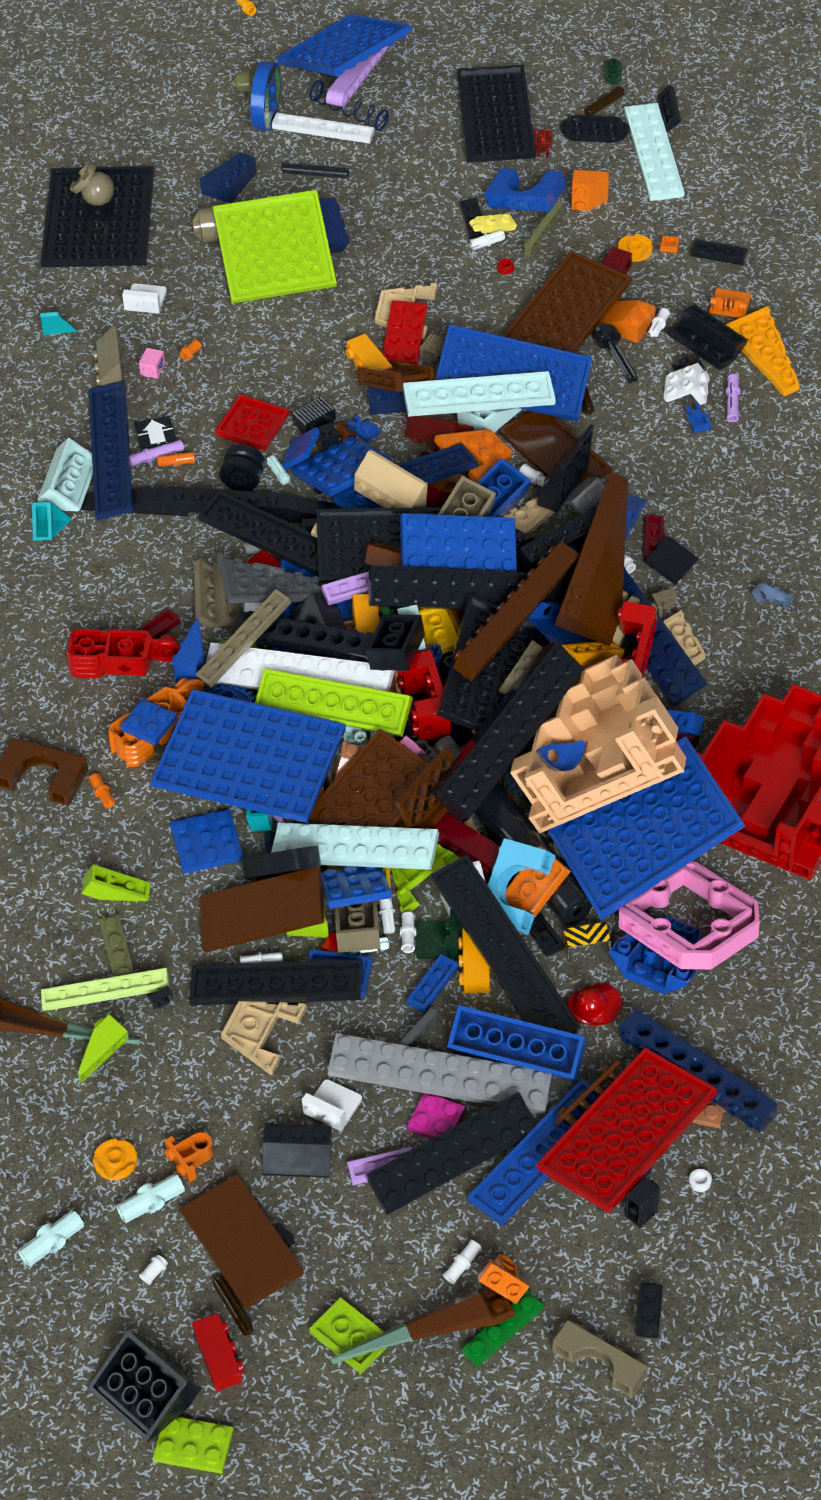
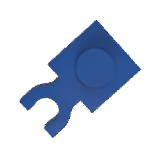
M699 403L695 404V410L690 409L689 405L685 407V412L688 415L687 421L693 433L711 430V422L706 412H700Z
M357 415L353 417L355 423L346 422L348 428L354 430L357 437L367 443L380 434V428L368 420L362 422Z

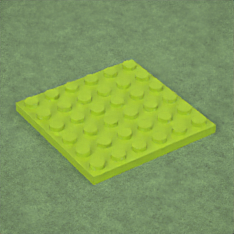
M317 190L213 206L232 304L337 287Z

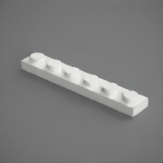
M276 113L272 122V129L370 143L374 135V127Z

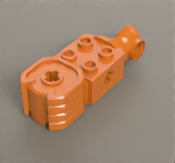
M183 678L178 681L175 689L164 687L146 699L177 713L176 721L158 742L161 746L170 740L192 689L203 691L204 684L202 681ZM126 713L109 726L111 753L116 752L120 759L126 761L127 767H138L155 755L156 746L121 731L122 723L130 714Z

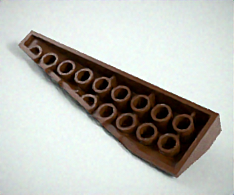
M612 472L608 476L554 624L608 646L611 645L619 623L617 618L618 611L622 607L628 497V478Z

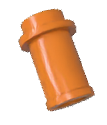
M194 339L188 346L181 349L180 357L185 361L191 360L193 355L202 348L201 343Z

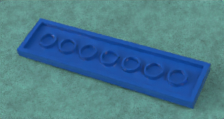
M581 1079L467 1196L468 1202L503 1226L549 1178L537 1170L536 1164L571 1128L566 1121L559 1127L554 1125L559 1118L557 1113L565 1105L569 1108L591 1085ZM593 1092L586 1100L592 1105L599 1096ZM579 1106L572 1115L578 1120L585 1111Z

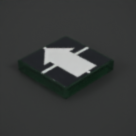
M170 416L134 423L141 451L145 448L151 449L177 441Z

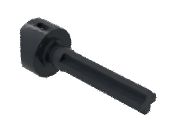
M604 323L599 325L594 330L597 344L601 349L608 348L629 383L636 382L638 376L618 344L621 334L617 327Z

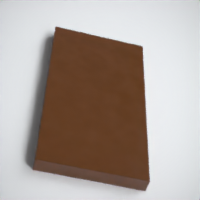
M529 411L498 429V434L538 471L542 472L545 477L552 473L555 463H559L562 453H566L568 448L578 438L557 417ZM592 449L589 468L577 486L587 477H598L601 479L612 472V467Z
M319 866L201 895V934L204 952L324 923L322 877Z
M238 1174L179 1208L184 1219L245 1310L304 1274L302 1267Z

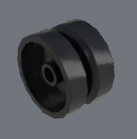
M243 444L233 445L225 453L219 477L223 484L230 489L252 491L257 488L265 466V458L254 447Z

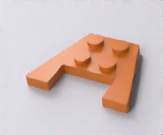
M491 429L436 435L434 442L441 449L460 443L466 447L480 465L469 470L468 474L469 478L476 483L501 458L507 462L513 454V451Z

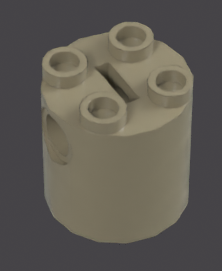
M213 206L198 208V212L192 220L194 234L202 243L219 241Z

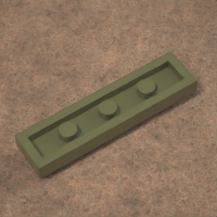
M557 200L551 211H547V215L541 218L539 226L534 227L531 237L526 238L523 244L525 248L524 256L531 257L561 216L562 202Z
M119 914L98 919L113 977L133 974L134 969Z

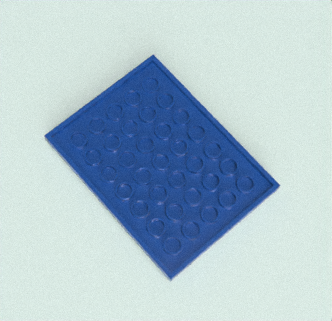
M686 736L677 741V744L686 756L684 772L547 830L601 920L745 827Z

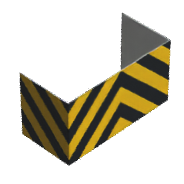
M606 922L563 930V941L568 959L569 948L608 942L609 949H611V939Z

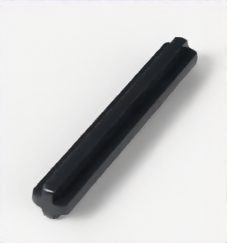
M283 163L281 168L282 173L335 178H348L349 169L341 167Z

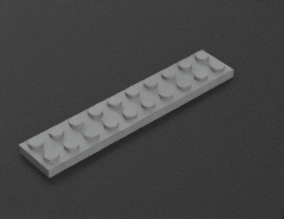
M336 1033L328 1068V1076L487 1105H495L519 1092L529 1111L538 1114H545L551 1075L515 1065Z

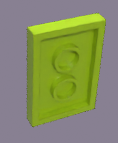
M341 1297L309 1328V1333L336 1355L384 1333L383 1330ZM387 1347L345 1360V1362L362 1374Z
M177 1417L159 1433L153 1461L223 1474L234 1427Z

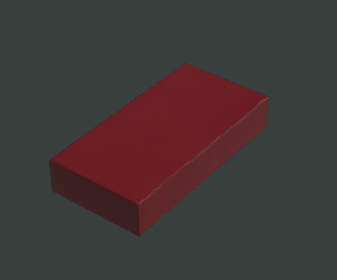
M167 609L138 628V630L148 631L152 639H158L181 624L176 615Z

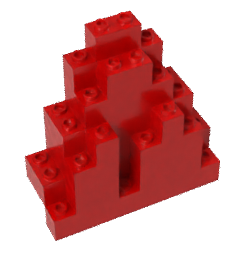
M792 684L783 700L763 694L743 727L724 720L704 753L697 752V754L745 825L744 828L720 844L811 881L821 865V694Z

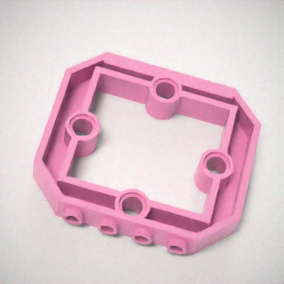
M690 862L618 909L620 929L680 969H713L759 936L758 901L697 862ZM684 885L706 899L712 908L723 910L732 916L733 919L730 921L726 919L714 920L711 923L710 934L693 945L671 930V923L667 919H654L643 911L651 906L654 908L666 907L669 904V894Z

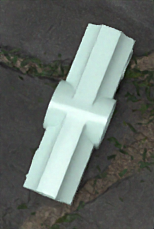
M173 1174L155 1185L152 1183L143 1185L138 1189L136 1195L116 1205V1208L123 1222L128 1223L146 1212L152 1214L156 1210H160L166 1201L185 1192V1188L179 1176Z
M71 1210L54 1224L47 1223L38 1230L36 1237L18 1250V1254L23 1262L31 1267L49 1252L56 1253L63 1248L66 1240L84 1227V1222L75 1211Z

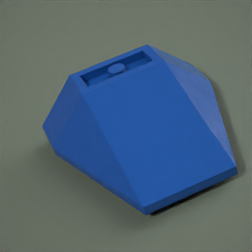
M666 915L658 917L667 919L671 923V930L694 945L701 940L702 930L680 922L673 917ZM629 934L619 938L609 950L610 956L624 978L661 994L686 987L696 974V969L678 968Z

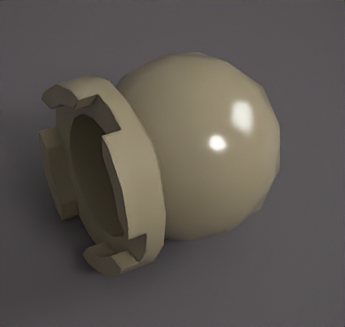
M90 162L79 171L78 174L81 176L77 182L73 180L70 190L75 194L81 192L82 198L93 206H103L114 196V184L107 174L95 172L96 166Z

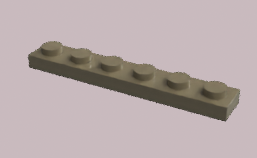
M275 589L195 674L197 678L212 688L292 603L291 600Z

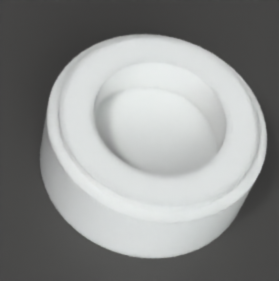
M696 1169L691 1172L689 1185L693 1190L703 1192L710 1188L712 1177L707 1170Z

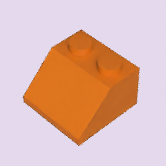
M574 170L572 210L590 211L608 201L609 172Z

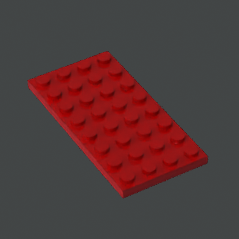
M644 1048L536 1164L537 1170L610 1214L626 1196L625 1194L638 1183L717 1095V1088L651 1050Z

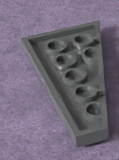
M217 554L216 557L227 604L263 603L275 589L287 596L291 602H302L313 594L323 593L321 590L322 585L328 584L319 583L318 576L313 578L303 576L302 572L295 571V573L285 572L284 568L257 562L253 564L244 563L242 559H226L221 554Z

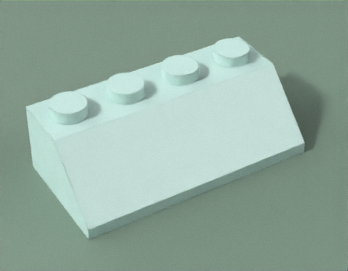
M67 438L56 448L37 500L40 502H52L62 511H79L93 475L92 453L72 439Z

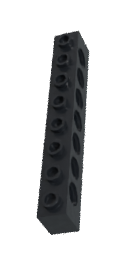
M254 611L239 612L232 628L233 634ZM287 617L277 618L254 643L335 659L369 663L366 649L374 633H361L354 629L344 630L338 626L327 627L321 623L311 624L304 620L294 621Z

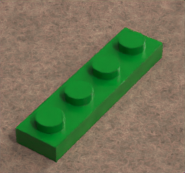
M528 1290L517 1304H511L515 1317L495 1326L484 1328L461 1349V1353L477 1368L544 1309V1305Z

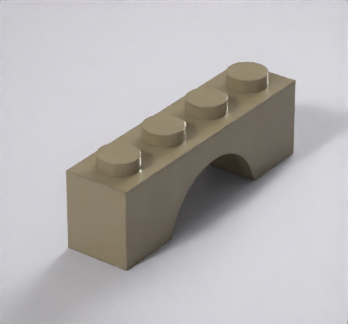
M567 1320L553 1340L552 1352L571 1363L585 1357H593L605 1362L613 1374L612 1387L631 1398L634 1397L647 1378L648 1366L642 1360L632 1358L620 1347H613L606 1343L601 1336L587 1332L578 1323H572Z

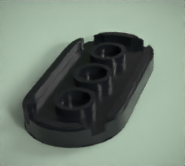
M572 115L561 123V134L571 141L616 143L624 140L629 133L628 124L623 122V119L614 116Z

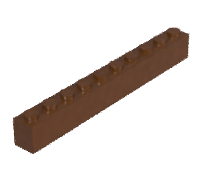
M562 541L556 547L553 545L547 552V557L543 556L536 565L537 569L532 568L526 576L528 579L526 581L522 579L516 588L517 591H512L506 599L507 602H502L496 610L497 614L494 615L492 613L486 621L487 625L485 627L481 625L475 633L476 637H471L464 646L466 647L465 650L460 649L454 657L456 662L453 668L473 682L540 603L545 600L573 568L580 556L579 553Z

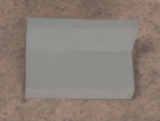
M587 477L572 491L564 504H571L576 513L581 516L587 513L600 500L605 486L598 477Z

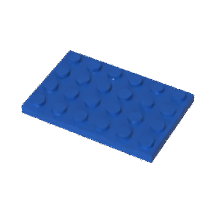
M407 513L400 515L401 567L517 572L515 518Z

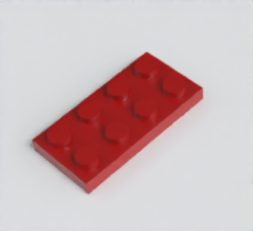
M392 300L382 352L390 364L394 360L418 364L419 347L422 344L428 303Z

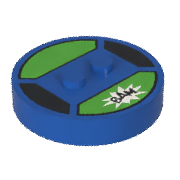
M261 61L255 72L251 93V122L255 130L271 131L273 119L276 113H278L281 74L277 62Z

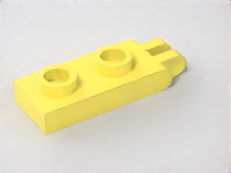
M509 213L477 216L469 222L475 232L481 231L482 233H492L499 230L512 231L517 226Z

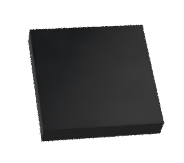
M667 536L646 559L645 563L674 585H677L697 563L699 558L670 536Z

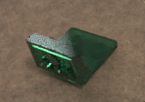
M451 909L450 918H446V922H417V959H438L441 954L450 959H458L459 921Z

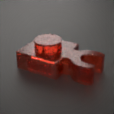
M535 130L537 157H540L542 152H545L546 157H549V148H552V130Z

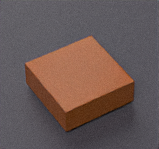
M662 235L660 251L677 253L680 237Z

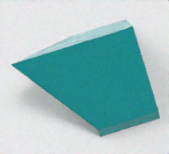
M60 312L40 313L43 335L78 332L61 317Z
M32 502L33 541L52 540L72 518L52 502Z

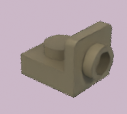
M674 588L652 594L650 604L656 607V612L661 619L663 609H670L672 606H676V592Z

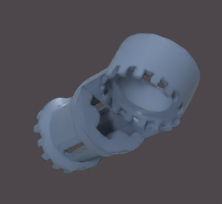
M763 582L757 584L752 591V595L756 600H760V602H776L782 605L784 609H788L791 606L790 603L794 600L793 593H786L780 590L778 586L773 588L766 583L763 584Z

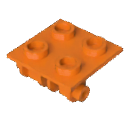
M716 288L714 297L711 298L709 313L735 318L744 317L752 293Z

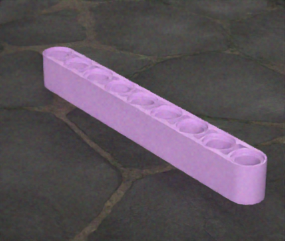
M389 46L382 48L379 53L370 55L367 60L360 61L354 68L343 71V74L329 88L326 95V103L344 107Z

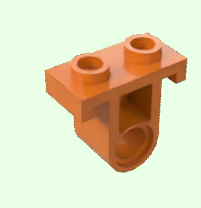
M199 1132L176 1145L173 1136L165 1139L166 1149L164 1153L170 1162H175V1168L181 1178L185 1176L189 1183L197 1179L195 1168L207 1162L213 1156L211 1137L207 1133Z
M499 1254L494 1261L491 1259L478 1276L479 1282L515 1304L530 1287L529 1282L520 1279L516 1264L503 1254Z

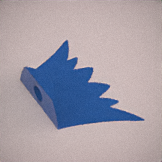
M541 602L528 619L550 643L558 641L561 645H565V643L597 642L554 625L562 602ZM551 606L550 612L544 616V610Z

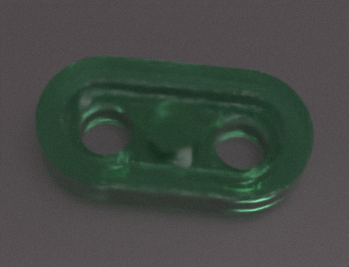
M617 59L607 60L604 68L605 82L609 85H617L622 81L621 62Z

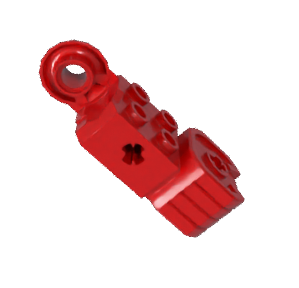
M77 629L69 634V650L66 651L69 673L76 678L97 679L104 674L145 676L150 670L152 660L172 662L173 656L180 650V644L171 635H163L159 639H152L149 632L143 630L108 629V632H102L99 629Z

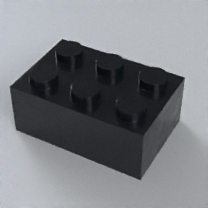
M382 615L366 649L370 670L409 671L425 636L421 615Z

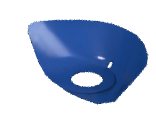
M585 742L549 744L539 748L536 752L547 767L553 771H570L580 763L585 750ZM550 750L557 752V762L549 760L548 752Z

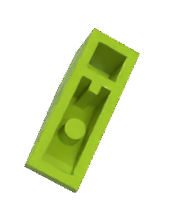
M93 864L83 877L81 894L99 900L148 901L151 883Z
M110 1014L105 1019L101 1018L94 1026L95 1028L78 1071V1078L81 1083L129 1039L128 1031Z

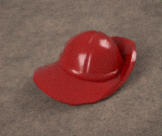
M599 983L584 987L573 993L568 998L567 1006L578 1022L585 1025L602 1026L612 1022L618 1016L622 1007V1000L618 990L612 985Z

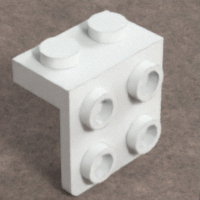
M132 284L131 289H124L122 294L124 309L159 314L167 289L164 286Z
M699 363L669 373L665 380L664 400L670 402L692 394L700 405L707 403L709 374L702 369Z
M324 1080L314 1096L306 1093L302 1098L303 1114L342 1132L362 1102V1096L333 1081Z

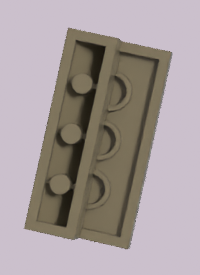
M197 559L194 562L195 618L199 619L201 624L209 628L234 626L240 612V603L227 604L218 565L212 566L201 559Z

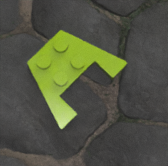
M437 843L432 870L391 868L394 882L397 885L398 891L396 893L397 898L400 900L401 913L412 912L420 905L411 892L414 887L441 865L445 864L447 866L461 857L456 856L453 852L446 850Z

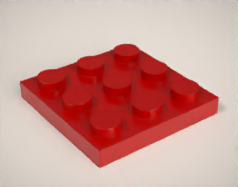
M240 394L215 429V436L266 451L290 415L289 409Z

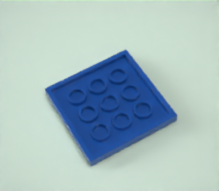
M348 437L344 439V443L341 442L339 445L330 446L324 452L317 453L312 458L298 463L291 470L297 478L332 497L354 485L355 473L369 450L376 452L391 462L392 458L355 437Z

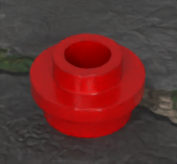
M508 258L501 259L497 264V271L501 274H510L515 268L512 260Z

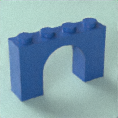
M501 168L484 195L490 208L550 212L567 185L563 172L547 171L535 187L525 191H516L520 185L517 169Z

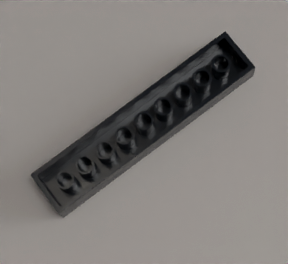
M558 641L546 644L431 789L430 793L457 820L471 817L512 764L513 760L519 755L585 670Z

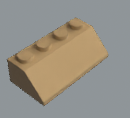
M372 450L367 452L354 476L355 491L383 508L426 507L428 483Z

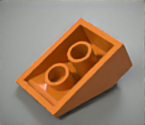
M641 300L616 301L597 327L603 323L617 327L622 338L638 343L652 325V320L655 317V306Z

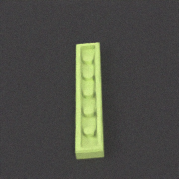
M167 968L41 989L43 1011L158 992L167 986L169 987Z

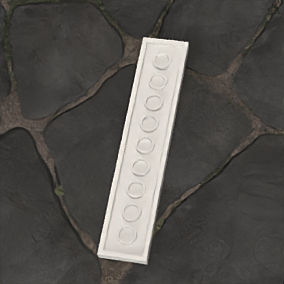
M210 643L206 663L223 644ZM249 647L216 684H232V686L239 685L240 687L259 689L264 669H270L389 692L394 670H370L369 663Z

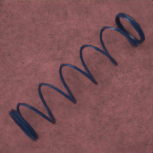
M316 81L309 93L310 100L317 101L321 105L327 104L318 101L324 90L323 81ZM319 83V85H318V87H317V91H316V98L313 99V98H312L313 89H314V87L316 86V84ZM321 84V90L319 95L317 96L318 89ZM360 98L356 102L353 113L358 122L367 120L368 125L378 131L384 129L389 120L388 110L384 109L378 113L375 119V126H371L369 123V117L373 114L375 108L374 104L370 106L365 120L360 121L357 119L356 112L362 104V99ZM329 104V105H330V108H331L332 110H334V111H337V110H339V109L342 108L343 114H344L345 116H347V117L353 115V114H351V115L345 114L344 111H343V107H340L339 109H333V108L331 107V104ZM383 112H386L383 121L379 125H377L381 114Z

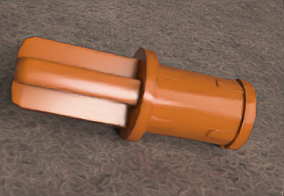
M175 452V454L158 456V466L176 465L178 467V465L195 464L194 452L178 454Z
M99 773L92 774L88 781L95 790V796L99 797L104 807L112 808L115 805V800L109 792V786L105 785Z

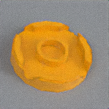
M626 235L618 242V249L632 253V262L646 260L653 252L651 240L644 235Z
M107 1140L100 1144L94 1152L93 1165L96 1172L101 1177L109 1180H120L128 1177L137 1166V1152L134 1146L126 1140Z

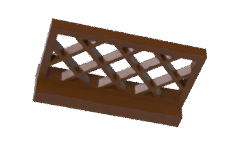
M444 747L396 799V807L406 828L432 829L448 812L431 793L430 796H427L426 793L428 784H432V789L439 781L440 772L444 771L445 773L455 760L450 748ZM446 757V765L445 768H443L442 762L443 759ZM435 770L433 781H429L430 773ZM422 784L420 795H416L418 786ZM409 798L408 807L405 809L403 803ZM419 798L418 807L414 809L415 799ZM425 799H429L427 805L424 807ZM416 813V817L411 821L412 814Z

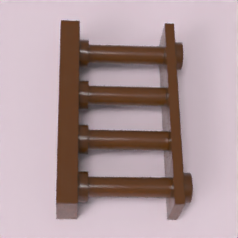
M396 360L392 361V368L388 369L364 365L357 366L358 385L394 392L403 391V383L433 381L435 379L433 367Z
M616 1060L612 1065L608 1063L600 1071L602 1075L569 1108L565 1105L557 1113L559 1118L554 1125L559 1127L566 1121L572 1126L577 1121L572 1113L579 1106L584 1111L591 1106L586 1099L593 1092L600 1096L605 1091L600 1085L608 1078L613 1082L619 1076L615 1071L620 1062Z

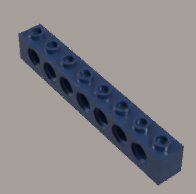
M635 1009L620 1025L619 1037L625 1044L633 1046L639 1052L647 1048L717 1088V1095L711 1102L723 1107L731 1116L742 1120L750 1129H755L761 1133L776 1116L778 1103L638 1009Z

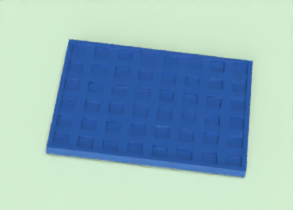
M192 689L151 779V787L308 823L345 733L346 724Z

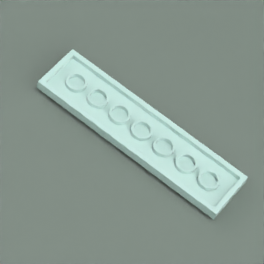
M658 103L624 107V113L650 201L684 197L685 192Z
M549 371L408 382L402 385L408 417L555 405L556 401Z
M278 823L271 853L318 846L321 865L432 870L439 832L438 829Z

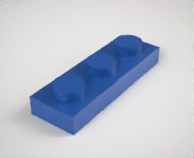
M441 954L407 998V1005L425 1014L457 972L459 963Z

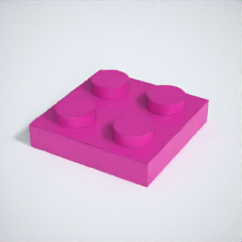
M424 1093L407 1125V1131L432 1139L458 1125L465 1112V1106L436 1095Z

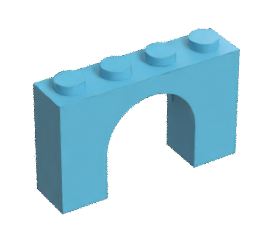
M504 838L502 845L499 847V854L487 885L517 931L528 935L535 915L509 905L506 898L507 884L513 875L522 870H532L549 875L556 855L544 849Z

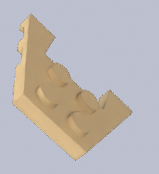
M430 283L431 286L425 287L416 285L415 288L404 289L402 287L382 290L375 315V324L387 328L392 300L415 302L416 298L435 300L438 288L437 283ZM428 326L424 327L422 343L426 339Z
M238 1001L221 1033V1038L268 1074L273 1075L280 1062V1055L263 1050L262 1047L278 1018L299 1024L307 1010V1006L304 1003L288 1005L286 1002H280L277 1005L267 1004L266 1002Z

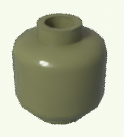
M252 70L238 72L235 79H233L234 88L240 93L252 92L255 73Z

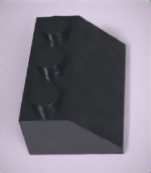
M265 1123L262 1175L329 1178L333 1144L332 1126Z

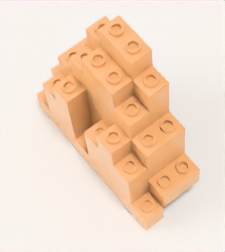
M615 655L586 668L582 672L580 682L571 686L559 702L556 717L543 722L537 730L532 751L515 758L510 773L532 803L529 819L537 831L542 833L684 772L686 756L676 742L678 726L645 677L642 678V674L634 661L631 659L623 663L619 656ZM585 742V750L580 763L570 771H553L547 767L536 752L539 748L549 744ZM555 750L548 752V758L551 762H557L558 754Z

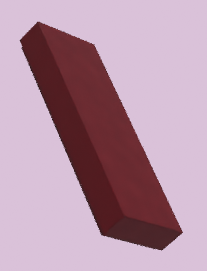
M645 515L644 562L664 541V516Z

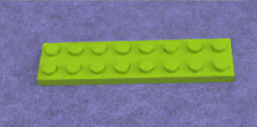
M264 669L255 703L344 723L349 727L375 732L382 729L387 734L403 737L413 698L409 695Z

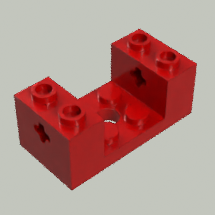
M624 601L623 608L620 607L618 611L619 626H621L623 634L637 636L638 649L634 648L632 660L641 672L642 678H644L658 622L656 607ZM621 659L623 663L629 661L627 659Z
M431 650L417 652L409 671H397L400 676L397 677L398 687L403 689L404 695L426 692L427 699L415 701L414 710L411 711L413 735H417L418 740L425 741L451 736V721L436 715L443 686Z

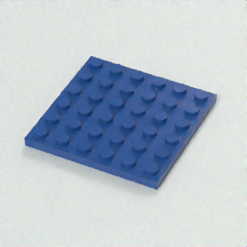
M350 14L277 56L276 59L278 64L336 77L342 75L343 71L354 68L360 61L367 60L370 55L379 53L382 48L391 46L397 39L406 37V34L411 32L412 29L409 24Z

